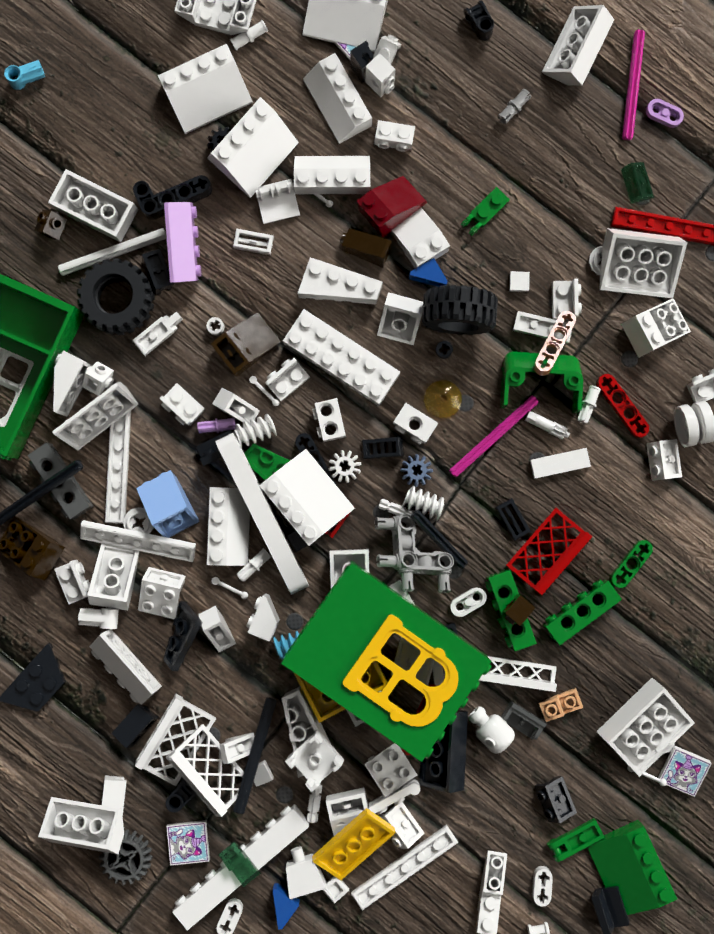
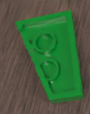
M254 443L244 453L251 468L264 480H267L291 461Z

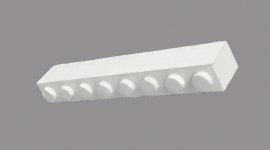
M295 804L292 807H285L280 812L281 816L276 820L274 818L265 825V830L261 833L257 831L250 838L251 841L246 846L242 844L235 851L236 854L231 859L229 857L225 858L220 863L221 867L218 870H211L205 876L206 880L201 884L199 882L196 883L189 890L191 893L186 897L182 895L174 903L175 908L172 913L187 931L309 827L307 818Z

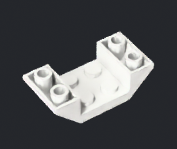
M177 0L174 11L196 26L234 35L248 31L256 0Z

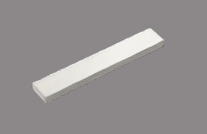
M128 411L110 426L105 523L123 524L126 515L131 411Z
M85 520L81 523L80 539L189 562H193L195 558L196 543Z
M445 825L354 889L351 895L359 907L364 910L456 845L458 840L449 827Z

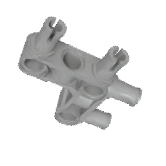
M406 513L401 516H393L392 518H375L374 524H377L375 529L391 530L393 540V555L378 554L376 561H379V563L377 562V567H393L395 570H398V573L401 575V591H414L413 574H429L438 576L439 593L451 592L449 575H451V567L454 565L452 555L440 551L422 553L415 547L416 526L410 514ZM401 522L406 524V528L402 526ZM403 558L408 561L409 565L404 563ZM440 560L444 562L445 567L441 565Z

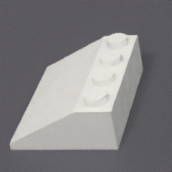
M309 0L302 34L303 36L332 43L339 42L356 47L367 41L371 52H375L388 0Z
M227 44L158 75L185 134L253 103Z
M260 97L207 158L251 198L256 192L255 190L259 189L299 142L275 110Z
M607 228L602 248L599 289L673 298L687 242L680 237Z
M117 382L52 432L55 436L76 450H79L123 417L128 411L135 408L138 402L126 386L121 382Z
M307 449L259 485L308 546L355 509Z
M651 678L596 732L640 777L695 722L669 692ZM671 732L673 739L657 753L655 746L662 743L664 739L663 733ZM654 735H658L656 740L652 738Z

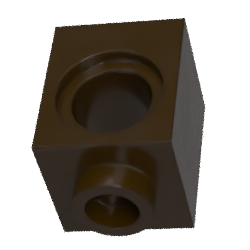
M517 594L502 612L506 614L504 618L512 625L516 623L521 626L535 607L520 594Z

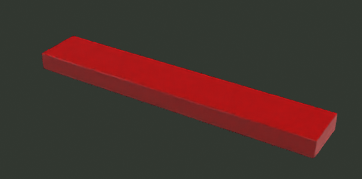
M621 207L614 208L611 227L680 237L686 241L714 246L713 224Z

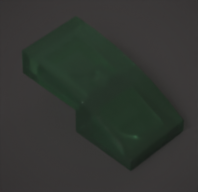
M233 842L218 854L229 871H233L243 887L261 874L236 842Z

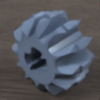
M418 454L415 455V461H413L411 456H408L410 464L403 461L402 464L407 468L400 469V472H407L406 475L402 476V479L404 480L409 477L408 485L415 480V487H418V480H420L422 485H425L423 477L430 480L431 477L426 473L433 472V469L426 468L431 465V462L424 464L425 456L419 461ZM414 466L416 468L417 466H419L420 472H422L421 475L417 474V476H415L413 474L414 471L412 470V467Z

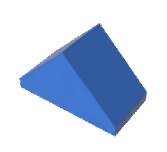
M434 258L412 270L409 276V280L437 287L447 285L448 282Z
M274 883L273 897L278 930L283 929L299 907L300 899L297 897L290 899L288 890L279 883Z

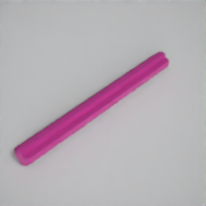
M639 29L635 31L633 37L622 139L628 141L632 140L634 134L645 31Z
M530 396L449 470L454 477L460 475L539 403L536 397Z

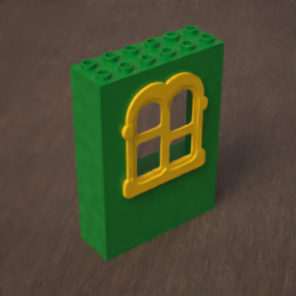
M351 560L284 655L281 664L422 762L424 758L428 759L432 754V747L435 742L441 741L447 725H451L455 721L458 709H462L466 705L469 693L471 691L474 692L480 684L478 680L482 675H486L489 672L492 661L483 652ZM393 633H397L420 650V655L409 670L402 669L381 654L382 647ZM427 658L434 659L445 670V678L438 686H427L416 678L417 672ZM373 661H378L393 673L381 692H376L361 680ZM400 680H405L425 696L426 705L420 713H406L389 701L388 696Z

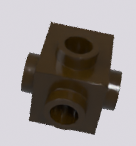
M52 208L50 210H42L37 217L34 231L49 239L59 240L61 234L66 229L67 219L62 217V213Z

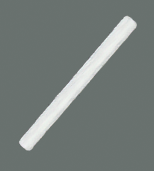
M161 228L60 264L58 266L59 272L64 276L92 266L97 262L100 263L105 259H112L165 240L167 238L166 232Z

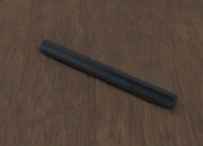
M75 460L1 511L0 525L81 471L84 467L81 461Z
M270 697L265 699L233 811L237 814L245 813L277 703L276 699Z

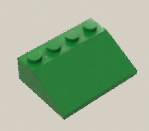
M639 820L605 834V838L587 847L604 886L619 887L627 915L660 908L677 900L649 835Z

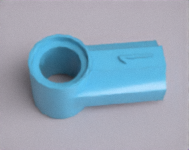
M39 60L19 67L11 65L4 72L8 83L15 90H21L27 83L45 77Z

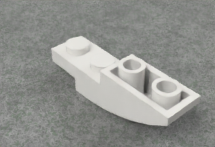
M487 850L477 908V933L497 934L507 853Z

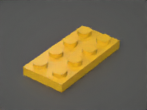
M366 808L312 856V862L339 880H342L395 834V827Z

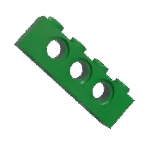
M507 569L487 576L488 581L485 582L488 593L492 592L494 600H491L495 611H499L501 618L498 621L501 629L506 631L507 636L504 638L508 648L518 651L537 644L528 618L521 624V630L517 634L512 633L511 628L513 625L504 618L506 614L502 611L519 594L511 570ZM501 587H506L508 593L505 597L501 598L498 595V591Z
M597 580L591 585L592 589L588 592H581L576 596V601L566 603L560 608L561 612L557 615L551 614L545 619L546 623L543 626L556 644H563L622 600L608 580ZM595 594L600 596L598 604H594L592 601ZM583 605L585 613L579 616L577 608ZM564 617H568L570 620L567 627H562L561 625Z

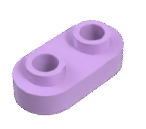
M653 99L646 107V114L650 119L670 128L679 126L684 119V113L680 108L661 99ZM652 109H657L658 113H654ZM670 116L674 117L675 121L670 120Z

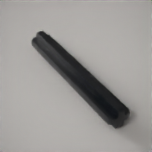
M416 510L411 515V518L443 552L452 555L454 563L460 569H463L468 564V561L419 510Z

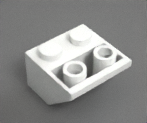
M264 594L262 597L257 598L254 609H257L256 613L250 616L246 627L249 628V634L270 642L280 619L270 595Z

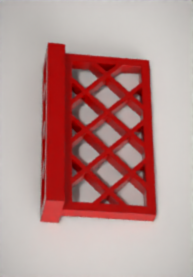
M555 508L506 566L542 596L589 542L592 536L581 529L559 509ZM555 514L563 519V526L552 527L551 519ZM574 528L580 534L575 539H567L566 529ZM563 529L564 540H553L552 530ZM541 530H550L551 541H539ZM537 536V542H532ZM565 542V551L561 554H554L553 543ZM551 543L552 554L541 555L540 544ZM537 544L538 555L527 556L526 548L528 545ZM541 557H552L553 565L550 568H542ZM527 558H539V569H528ZM516 559H525L526 570H517L512 564ZM540 571V580L536 585L529 580L528 572ZM542 571H547L542 577Z

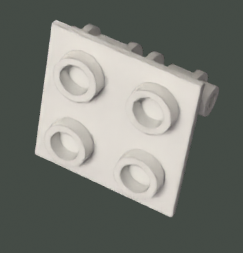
M292 179L263 185L258 190H255L263 224L300 216Z
M395 743L378 755L371 756L368 762L364 764L385 798L417 776L403 751Z

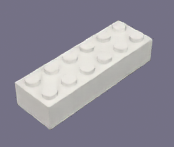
M303 309L283 339L285 346L377 406H380L400 375V371L305 309Z

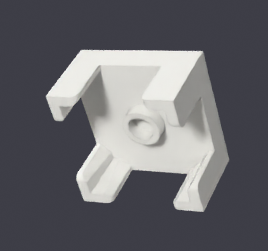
M317 730L295 749L285 762L291 769L294 765L307 779L305 785L312 792L325 777L342 766L344 759L323 734Z

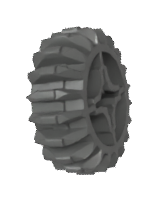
M129 829L125 830L119 854H116L117 858L114 862L112 861L111 853L102 852L99 855V859L103 860L99 867H105L103 874H110L108 880L114 877L115 884L119 880L122 881V885H125L127 880L130 884H133L135 879L137 881L141 880L142 875H146L148 872L147 868L151 866L149 861L152 860L153 856L148 853L152 851V848L146 847L149 842L148 840L142 841L144 837L142 834L136 837L137 831L130 835ZM124 843L131 844L134 847H127ZM138 852L140 854L139 867L136 866L134 858ZM130 855L129 859L123 858L122 860H120L123 856ZM118 867H124L127 871L121 870Z

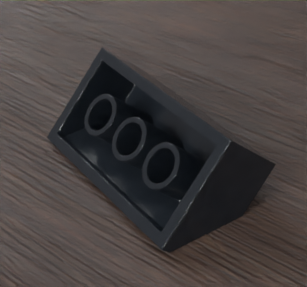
M458 709L455 721L451 725L448 724L444 729L445 734L440 742L436 741L433 745V752L428 759L424 758L420 762V786L446 793L464 790L468 711Z

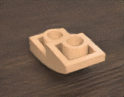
M576 688L539 703L546 722L583 708Z

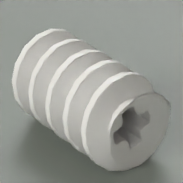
M268 414L264 415V420L260 416L257 417V423L254 419H250V425L246 421L243 422V427L239 424L235 425L234 433L241 448L242 442L249 446L250 439L255 444L257 437L264 441L265 434L269 439L271 438V432L277 436L274 423Z
M412 486L405 496L402 507L406 503L408 504V510L415 506V511L422 509L423 515L429 512L430 519L437 515L436 521H438L444 507V497L437 501L436 494L430 498L428 491L422 495L421 488L415 492V486Z

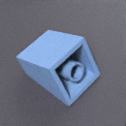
M171 470L161 473L155 479L146 481L136 488L152 526L163 537L170 538L200 522L181 484Z

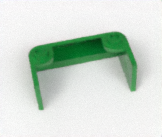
M509 352L506 354L502 367L500 408L504 409L508 405L509 386H520L525 380V372L536 373L534 371V364L539 353ZM559 355L549 374L564 375V386L568 390L573 391L572 414H576L582 411L583 376L580 363L574 356ZM544 359V362L540 367L544 368L548 360Z

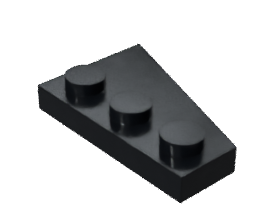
M179 601L178 608H181L179 617L174 619L175 631L173 636L169 637L163 659L171 671L179 670L203 623L185 601Z

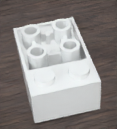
M674 299L644 311L621 324L639 358L691 332Z
M364 787L326 796V805L334 836L364 809H369Z

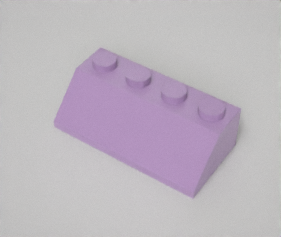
M165 202L164 211L170 283L199 280L198 277L201 276V266L197 265L200 249L199 245L196 246V238H198V226L194 224V218H197L196 206H193L192 202Z

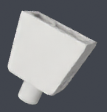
M302 846L291 849L293 859L287 861L286 864L289 898L293 899L326 889V879L320 867L312 862L313 854L304 856Z

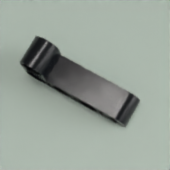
M199 175L155 195L147 182L138 181L133 186V192L146 218L155 220L165 216L164 201L171 198L172 202L195 203L211 195L212 185L206 176ZM204 184L205 188L202 189L200 185ZM142 189H148L146 194L139 195ZM184 191L190 192L187 197L181 196ZM149 206H155L152 212H147Z

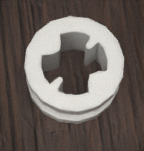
M217 317L209 319L206 325L208 331L215 336L222 334L225 328L222 320ZM219 322L220 329L212 331L211 324Z

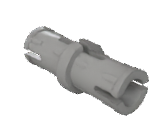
M522 89L513 100L508 102V106L497 116L501 123L506 125L515 114L521 111L522 106L531 99L529 91Z

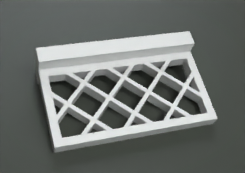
M175 694L136 759L135 767L141 770L145 769L176 786L182 776L178 773L176 778L173 779L167 775L166 769L173 766L171 764L165 765L163 756L175 750L173 739L184 736V740H186V735L192 734L198 728L196 718L205 717L210 721L205 727L210 730L216 717L185 701L180 695ZM183 706L191 709L193 716L182 719L180 711ZM194 719L196 729L185 732L183 722ZM180 723L182 733L172 736L170 732L171 726ZM200 733L198 734V741L196 744H201L203 742L204 738L206 737L204 733H202L201 736ZM170 740L172 750L161 752V743ZM185 746L182 750L187 749L188 758H192V751L190 753L189 748H193V746ZM160 757L162 767L153 768L149 766L152 759Z
M201 724L166 759L214 815L222 817L237 799L239 788H234L235 776L243 778L244 771L234 761L230 763L232 765L231 774H222L223 759L219 746L220 743L204 724ZM201 731L207 736L206 744H196L197 735ZM185 746H193L192 758H185L180 751ZM196 747H206L205 759L196 758ZM210 747H216L219 750V759H209ZM195 761H205V773H198L195 770ZM209 761H219L218 773H208ZM208 776H218L217 788H211L208 785ZM221 776H231V788H221ZM221 790H230V800L226 804L220 799Z

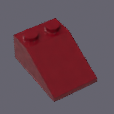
M404 176L371 189L356 201L360 213L382 238L427 203Z

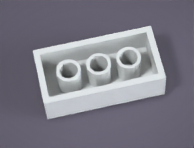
M65 169L48 202L55 210L119 242H122L138 211L133 202Z

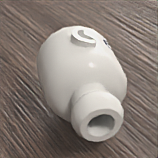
M480 706L470 713L469 720L479 726L476 730L477 738L492 753H501L514 740L515 733L513 729L499 715L493 714L488 717L485 709Z

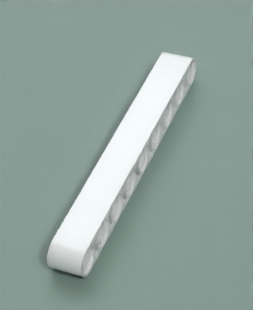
M231 433L215 441L290 593L294 594L309 587L307 579L259 486L234 433Z

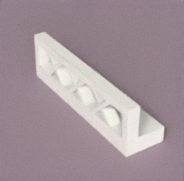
M488 656V658L496 667L486 675H482L479 679L480 681L556 692L557 687L555 683L556 666ZM505 663H509L515 670L510 674H503L500 667ZM524 666H528L534 673L529 677H523L519 670ZM543 669L551 670L550 681L542 680L538 673Z

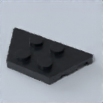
M48 643L2 693L0 702L38 712L63 686L66 680L60 671V664L58 659L55 658L51 643Z

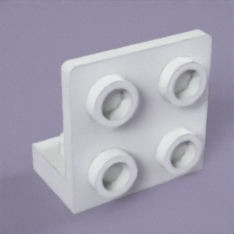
M148 567L141 582L138 610L175 619L180 591L185 583L186 576Z

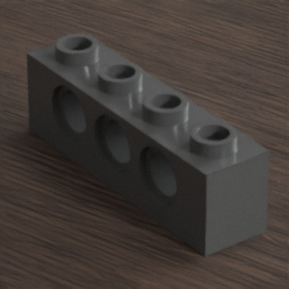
M45 443L28 455L30 458L29 464L35 471L38 470L42 483L67 466L51 443ZM50 461L52 463V469L50 471H47L45 466L46 463ZM74 476L63 482L61 487L51 490V497L55 502L60 503L62 506L61 512L66 518L76 519L94 507ZM69 493H72L74 496L71 503H68L66 500Z

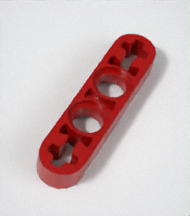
M610 374L601 375L597 379L596 385L601 389L600 392L634 437L641 438L649 433L648 423L616 379ZM603 378L604 380L609 379V387L611 389L615 387L616 390H613L608 394L607 391H609L610 389L608 386H602V383L604 382ZM614 393H619L622 396L620 403H615L612 400ZM626 408L633 411L631 419H627L624 416L623 412ZM636 418H638L639 420L636 421V423H637L638 426H641V425H642V426L644 427V428L642 429V432H643V433H641V432H638V433H637V432H636V429H637L636 424L633 423V424L631 425L629 422L634 421Z

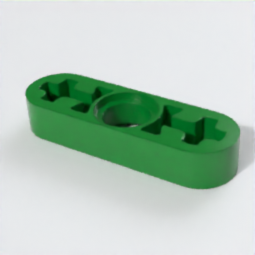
M639 540L633 545L610 576V582L613 586L624 588L629 584L653 552V546L649 541ZM646 544L645 549L647 552H642L639 555L642 558L641 560L637 556L632 555L633 553L638 554L641 550L639 546ZM633 558L636 561V567L630 570L626 562L628 559ZM621 568H623L627 572H630V575H623V583H616V575L621 576L624 573V571H622Z

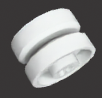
M706 401L693 403L692 406L686 404L675 407V430L684 448L695 446L698 442L701 444L714 442V415Z

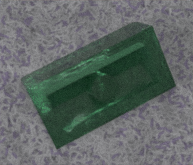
M644 162L630 163L621 169L632 204L654 198Z

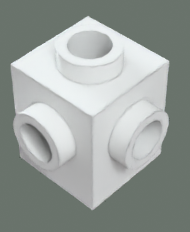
M97 361L92 367L89 366L86 369L82 387L99 396L106 388L109 389L113 384L114 379H112L114 370Z

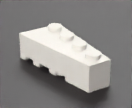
M310 257L298 291V297L377 304L383 282Z
M301 686L285 693L282 697V703L293 751L317 730L329 741ZM297 768L298 778L304 776Z

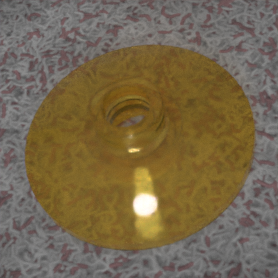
M446 380L432 383L424 394V404L427 411L438 418L453 416L459 410L462 403L459 388ZM445 395L447 401L442 402L440 396Z

